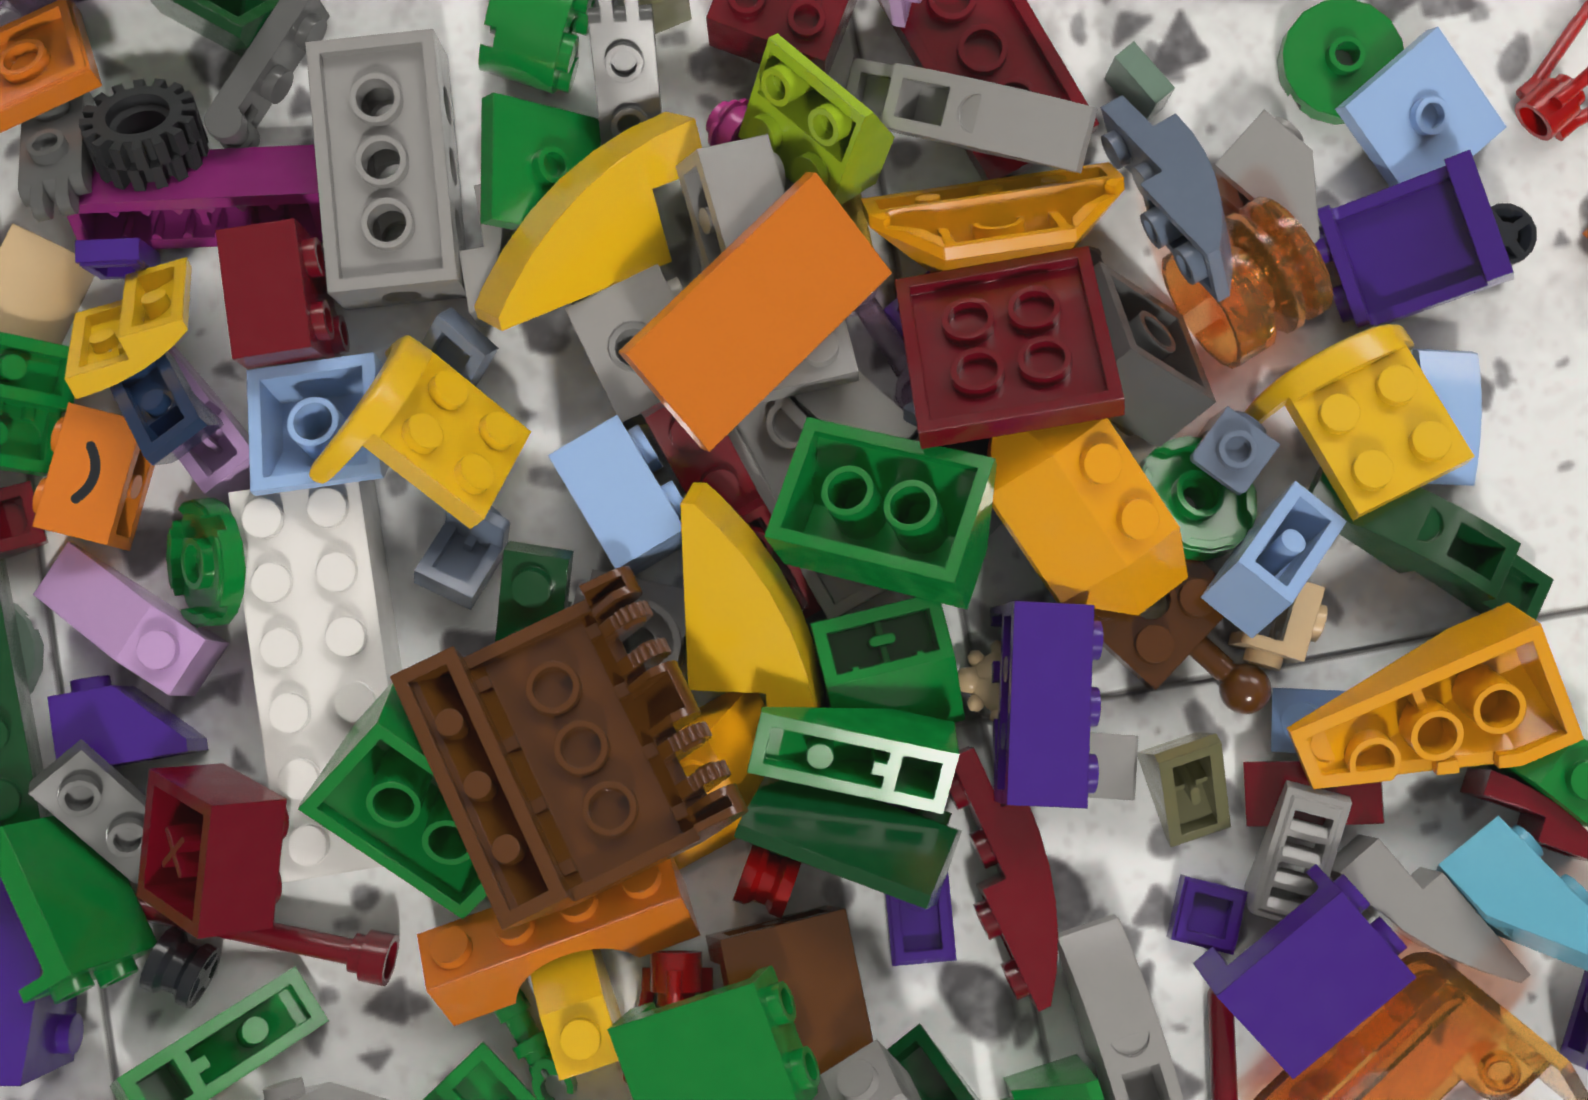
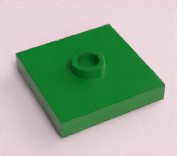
M494 92L483 97L481 107L480 224L517 230L530 210L554 184L592 151L601 146L599 119Z

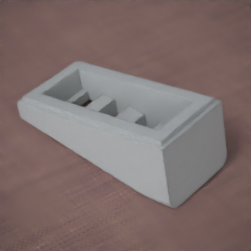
M1286 780L1244 885L1245 891L1248 892V909L1252 914L1280 922L1317 891L1318 886L1308 876L1307 870L1317 864L1330 877L1352 806L1350 796L1323 789H1313L1311 786ZM1295 810L1326 819L1322 826L1295 819L1293 816ZM1287 836L1314 842L1315 846L1311 848L1288 842L1286 839ZM1279 862L1304 867V873L1279 867Z

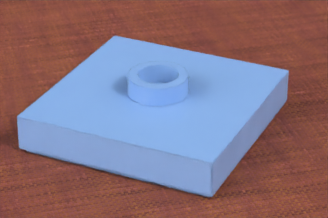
M1439 27L1426 30L1335 108L1389 187L1446 166L1444 159L1464 151L1471 150L1474 156L1506 128V125Z

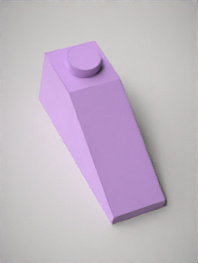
M73 542L66 544L33 594L113 660L169 696H195L229 645V642L206 627L196 628L182 616L178 609Z

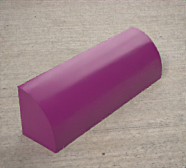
M312 144L209 149L207 157L200 156L203 164L198 170L186 167L189 177L180 182L174 176L166 178L168 187L157 189L155 182L147 183L146 191H135L131 182L125 190L115 188L113 181L106 183L101 179L99 172L97 173L93 164L92 192L80 195L78 214L67 216L77 240L140 238L154 249L218 247L215 230L295 218L312 237H317L320 242H323L315 146Z

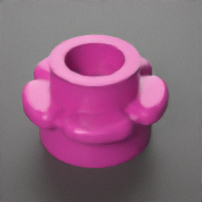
M742 98L739 101L735 99L730 102L723 101L712 110L706 122L708 144L710 146L742 140L738 137L749 100Z

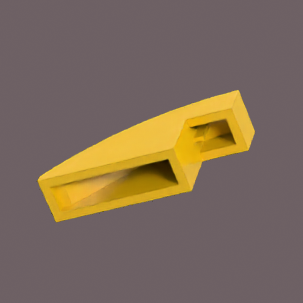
M671 112L661 113L617 135L592 151L562 176L530 210L500 253L474 305L478 319L504 331L604 290L656 264L660 267L672 262L653 189L679 179L676 165L696 149L702 148L695 118Z
M693 482L680 504L687 674L690 690L766 694V707L826 708L824 684L815 645L800 605L779 566L755 532L720 494L707 483Z

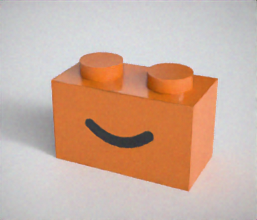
M68 402L65 416L56 422L52 431L51 449L53 457L47 477L39 482L34 492L32 506L36 515L32 526L130 551L155 466L144 458L124 416Z

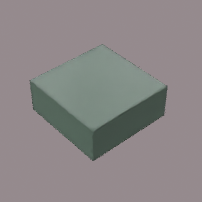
M1134 41L1114 57L1104 78L1119 96L1123 95L1148 121L1163 109L1175 89L1171 82Z

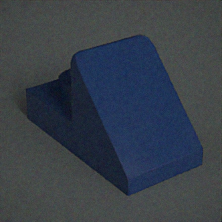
M168 351L142 371L109 387L144 458L153 466L177 461L224 425L222 420L194 394L175 358Z

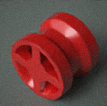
M752 844L732 901L743 905L752 901L766 906L769 914L782 918L802 862L772 853L770 850Z

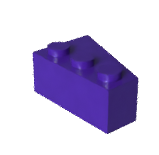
M1012 601L991 607L990 626L1002 627L1000 661H993L991 664L992 683H999L998 719L993 720L994 801L1016 806L1088 809V794H1095L1099 780L1098 758L1096 754L1090 753V727L1098 726L1101 715L1100 690L1098 687H1092L1093 660L1100 659L1103 649V627L1101 621L1094 620V605Z
M1 878L0 1086H23L74 1061L75 1053L78 1052L82 1043L84 1023L81 1014L76 1013L77 996L59 1004H54L51 995L25 1004L23 1003L18 991L40 978L43 970Z

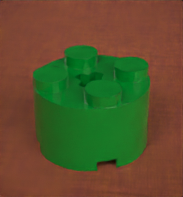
M490 0L484 25L490 26V33L494 34L495 37L493 47L480 44L479 70L552 94L557 90L569 93L573 86L579 63V57L575 56L579 36L576 33L588 35V8L596 7L597 0Z

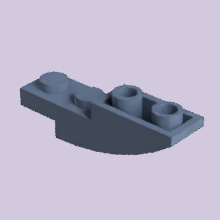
M1123 95L1100 107L1107 133L1101 136L1103 149L1116 169L1125 167L1132 174L1133 180L1144 198L1147 211L1140 215L1144 231L1152 244L1158 249L1166 246L1173 253L1175 262L1188 283L1194 285L1200 282L1217 302L1229 297L1233 272L1232 254L1222 201L1213 168L1206 152L1193 132L1176 113L1153 126Z

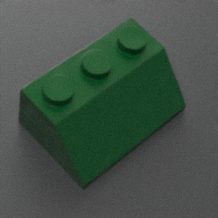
M764 776L748 805L749 811L742 816L738 823L734 837L928 909L937 904L962 830L948 826L952 813L945 810L943 814L912 808L910 812L883 801Z

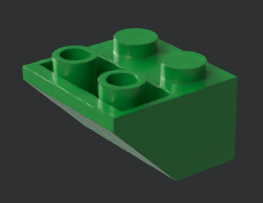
M915 597L810 624V631L830 708H892L952 722L965 720L956 659L942 603Z

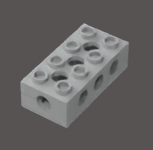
M434 29L305 42L327 293L346 310L466 297L459 251L466 250L448 56ZM393 104L385 114L375 116L380 108ZM399 164L398 169L393 175L379 179L384 169L391 165ZM397 225H406L400 237L393 241L384 242L385 236L390 229Z

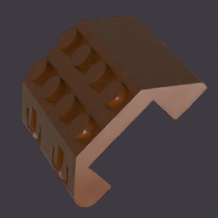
M629 566L613 569L579 585L585 597L584 600L472 654L463 657L452 646L390 676L501 929L504 931L580 904L704 842L749 811L736 783L726 785L706 794L730 777L731 772L725 760L709 762L697 768L691 776L686 777L679 761L703 746L713 735L704 721L685 727L701 715V710L677 661L663 662V659L668 658L672 652L665 638L648 640L637 646L629 654H627L622 642L645 625L654 615L647 601L640 600L635 602L642 596L643 591Z

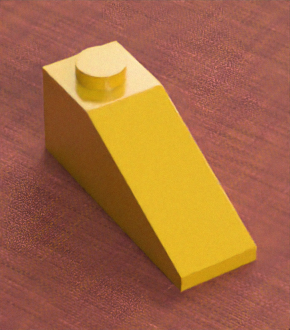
M592 949L568 954L534 971L530 976L539 1017L559 1081L618 1062L619 1060L607 1029L622 1016L601 950Z

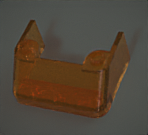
M1416 952L1405 956L1401 960L1417 978L1296 1078L1292 1079L1283 1070L1253 1099L1441 1100L1462 1080L1475 1093L1485 1099L1509 1100L1520 1095L1537 1078L1564 1100H1588V1092L1571 1062L1441 956L1430 952Z

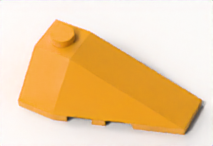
M1509 602L1444 630L1286 728L1308 782L1313 789L1392 781L1399 774L1433 771L1436 775L1459 773V768L1489 764H1494L1499 769L1523 766L1584 740L1541 623Z

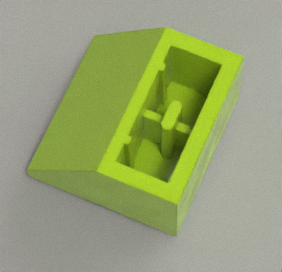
M778 33L768 38L738 137L747 139L768 134L772 150L780 157L784 166L785 176L791 182L795 183L806 172H816L842 205L876 184L895 137L869 108Z

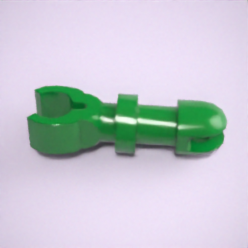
M519 988L516 1004L494 1011L500 1024L506 1023L516 1041L517 1046L512 1048L517 1059L520 1060L524 1057L529 1065V1071L533 1078L531 1081L532 1089L536 1099L555 1100L554 1097L549 1095L545 1086L549 1075L558 1076L549 1046L547 1045L548 1042L544 1029L542 1031L538 1029L528 1011L531 1005L524 992ZM576 1076L564 1079L567 1087L566 1093L574 1094L577 1091L578 1084Z

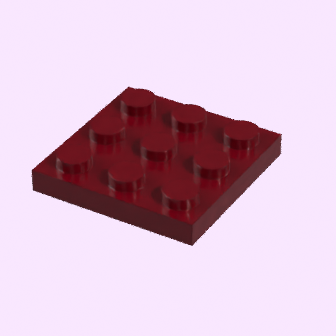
M1089 246L895 279L921 449L1125 415V398Z

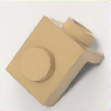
M1306 582L1294 602L1273 620L1268 637L1257 634L1255 637L1250 638L1243 631L1231 633L1228 645L1245 651L1242 661L1273 671H1280L1282 663L1304 662L1310 641L1316 642L1319 639L1326 623L1328 609L1326 605L1321 604L1326 587Z

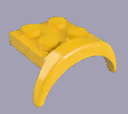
M1385 324L1364 330L1311 356L1276 379L1244 411V413L1262 424L1282 407H1286L1353 521L1466 465L1475 457L1410 352L1414 347V342L1407 331L1397 324Z
M409 335L403 336L385 351L387 360L344 424L313 462L309 476L317 483H326L363 446L471 529L485 519L531 431L428 347Z

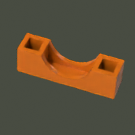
M672 857L580 904L505 931L501 929L494 910L490 907L468 915L463 920L460 918L419 933L417 938L426 991L453 1026L516 1004L517 994L522 983L534 971L562 956L592 949H614L640 958L700 936V931L686 883Z

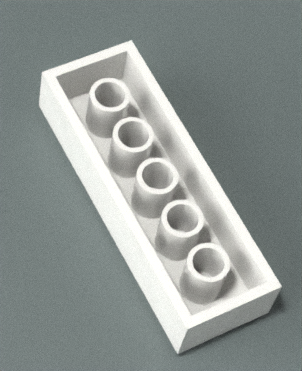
M367 480L254 496L250 489L228 492L230 510L237 522L244 548L246 573L243 605L268 786L270 790L287 798L286 808L289 815V829L282 841L280 859L281 881L286 883L383 867L298 810L302 799L356 721L392 683L390 676L402 670L375 481Z

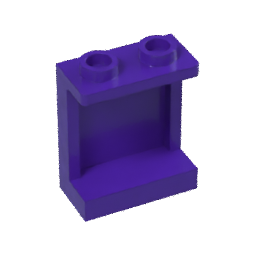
M1471 150L1444 159L1446 166L1336 208L1326 205L1317 209L1321 225L1319 226L1320 239L1315 243V246L1323 264L1331 261L1335 262L1342 284L1331 287V291L1343 323L1354 319L1357 328L1362 332L1514 279V271Z
M1317 864L1306 871L1308 876L1318 886L1317 891L1230 964L1213 946L1193 962L1217 998L1292 1079L1296 1078L1417 978L1398 957L1400 953L1408 948L1380 916L1372 923H1369L1361 914L1371 904L1344 874H1341L1332 881Z

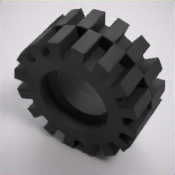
M155 78L152 85L147 86L144 79L133 80L134 88L125 90L121 83L111 87L114 95L109 97L101 92L94 97L96 106H85L82 111L84 118L79 119V128L97 173L99 172L101 179L106 183L113 181L115 188L125 190L130 182L135 191H146L147 183L155 182L157 189L168 187L166 178L174 176L179 182L189 177L186 167L198 170L203 164L200 156H208L209 147L207 143H209L195 99L189 90L184 91L183 85L174 82L168 87L165 79Z

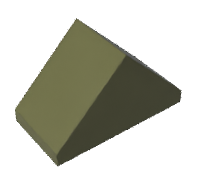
M1195 732L1138 752L1137 757L1170 847L1231 827L1222 742L1216 733Z

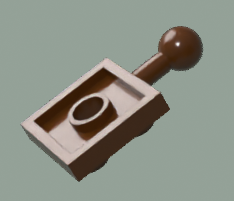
M1185 559L1188 578L1165 595L1167 601L1166 610L1159 618L1147 619L1141 615L1094 609V620L1101 621L1103 627V647L1152 692L1157 690L1190 655L1220 682L1219 694L1221 700L1233 712L1253 714L1261 710L1268 703L1271 696V683L1267 674L1253 664H1235L1227 654L1207 637L1224 616L1200 598L1217 575L1203 561Z

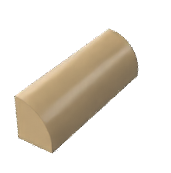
M12 223L0 247V332L62 345L74 320L75 313L78 312L95 276L75 263V253Z

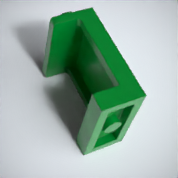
M54 815L0 827V878L43 970L40 978L18 991L23 1003L25 1004L51 995L54 1004H59L95 986L94 980H97L100 989H103L139 971L135 960L152 951L157 940L128 878Z
M772 965L758 969L746 980L656 1008L654 1002L632 1008L607 1029L633 1100H813L818 1093L820 1072L817 1060L808 1046H802L794 1024L796 1006L793 995L784 981H778Z

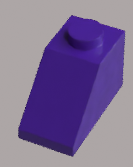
M110 675L70 681V693L47 697L56 759L80 739L113 767L209 750L207 738L137 687L112 685Z

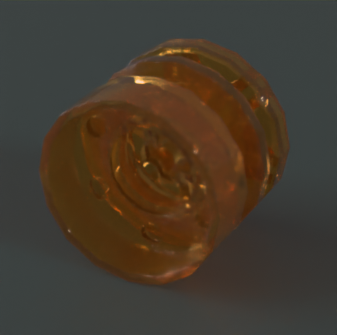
M1262 196L1239 209L1238 214L1232 213L1225 218L1231 244L1233 270L1229 297L1217 302L1200 282L1194 285L1187 282L1181 274L1172 252L1162 258V275L1166 289L1177 312L1183 315L1188 329L1204 350L1220 364L1231 369L1242 365L1275 344L1277 330L1288 334L1303 326L1305 319L1315 318L1331 308L1334 296L1328 270L1319 250L1306 230L1287 209L1275 200Z

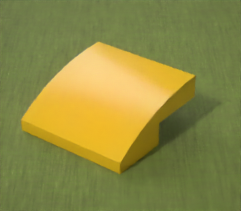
M187 257L146 268V270L126 274L122 300L75 313L64 377L75 399L102 391L137 374L164 355L187 332L192 267Z

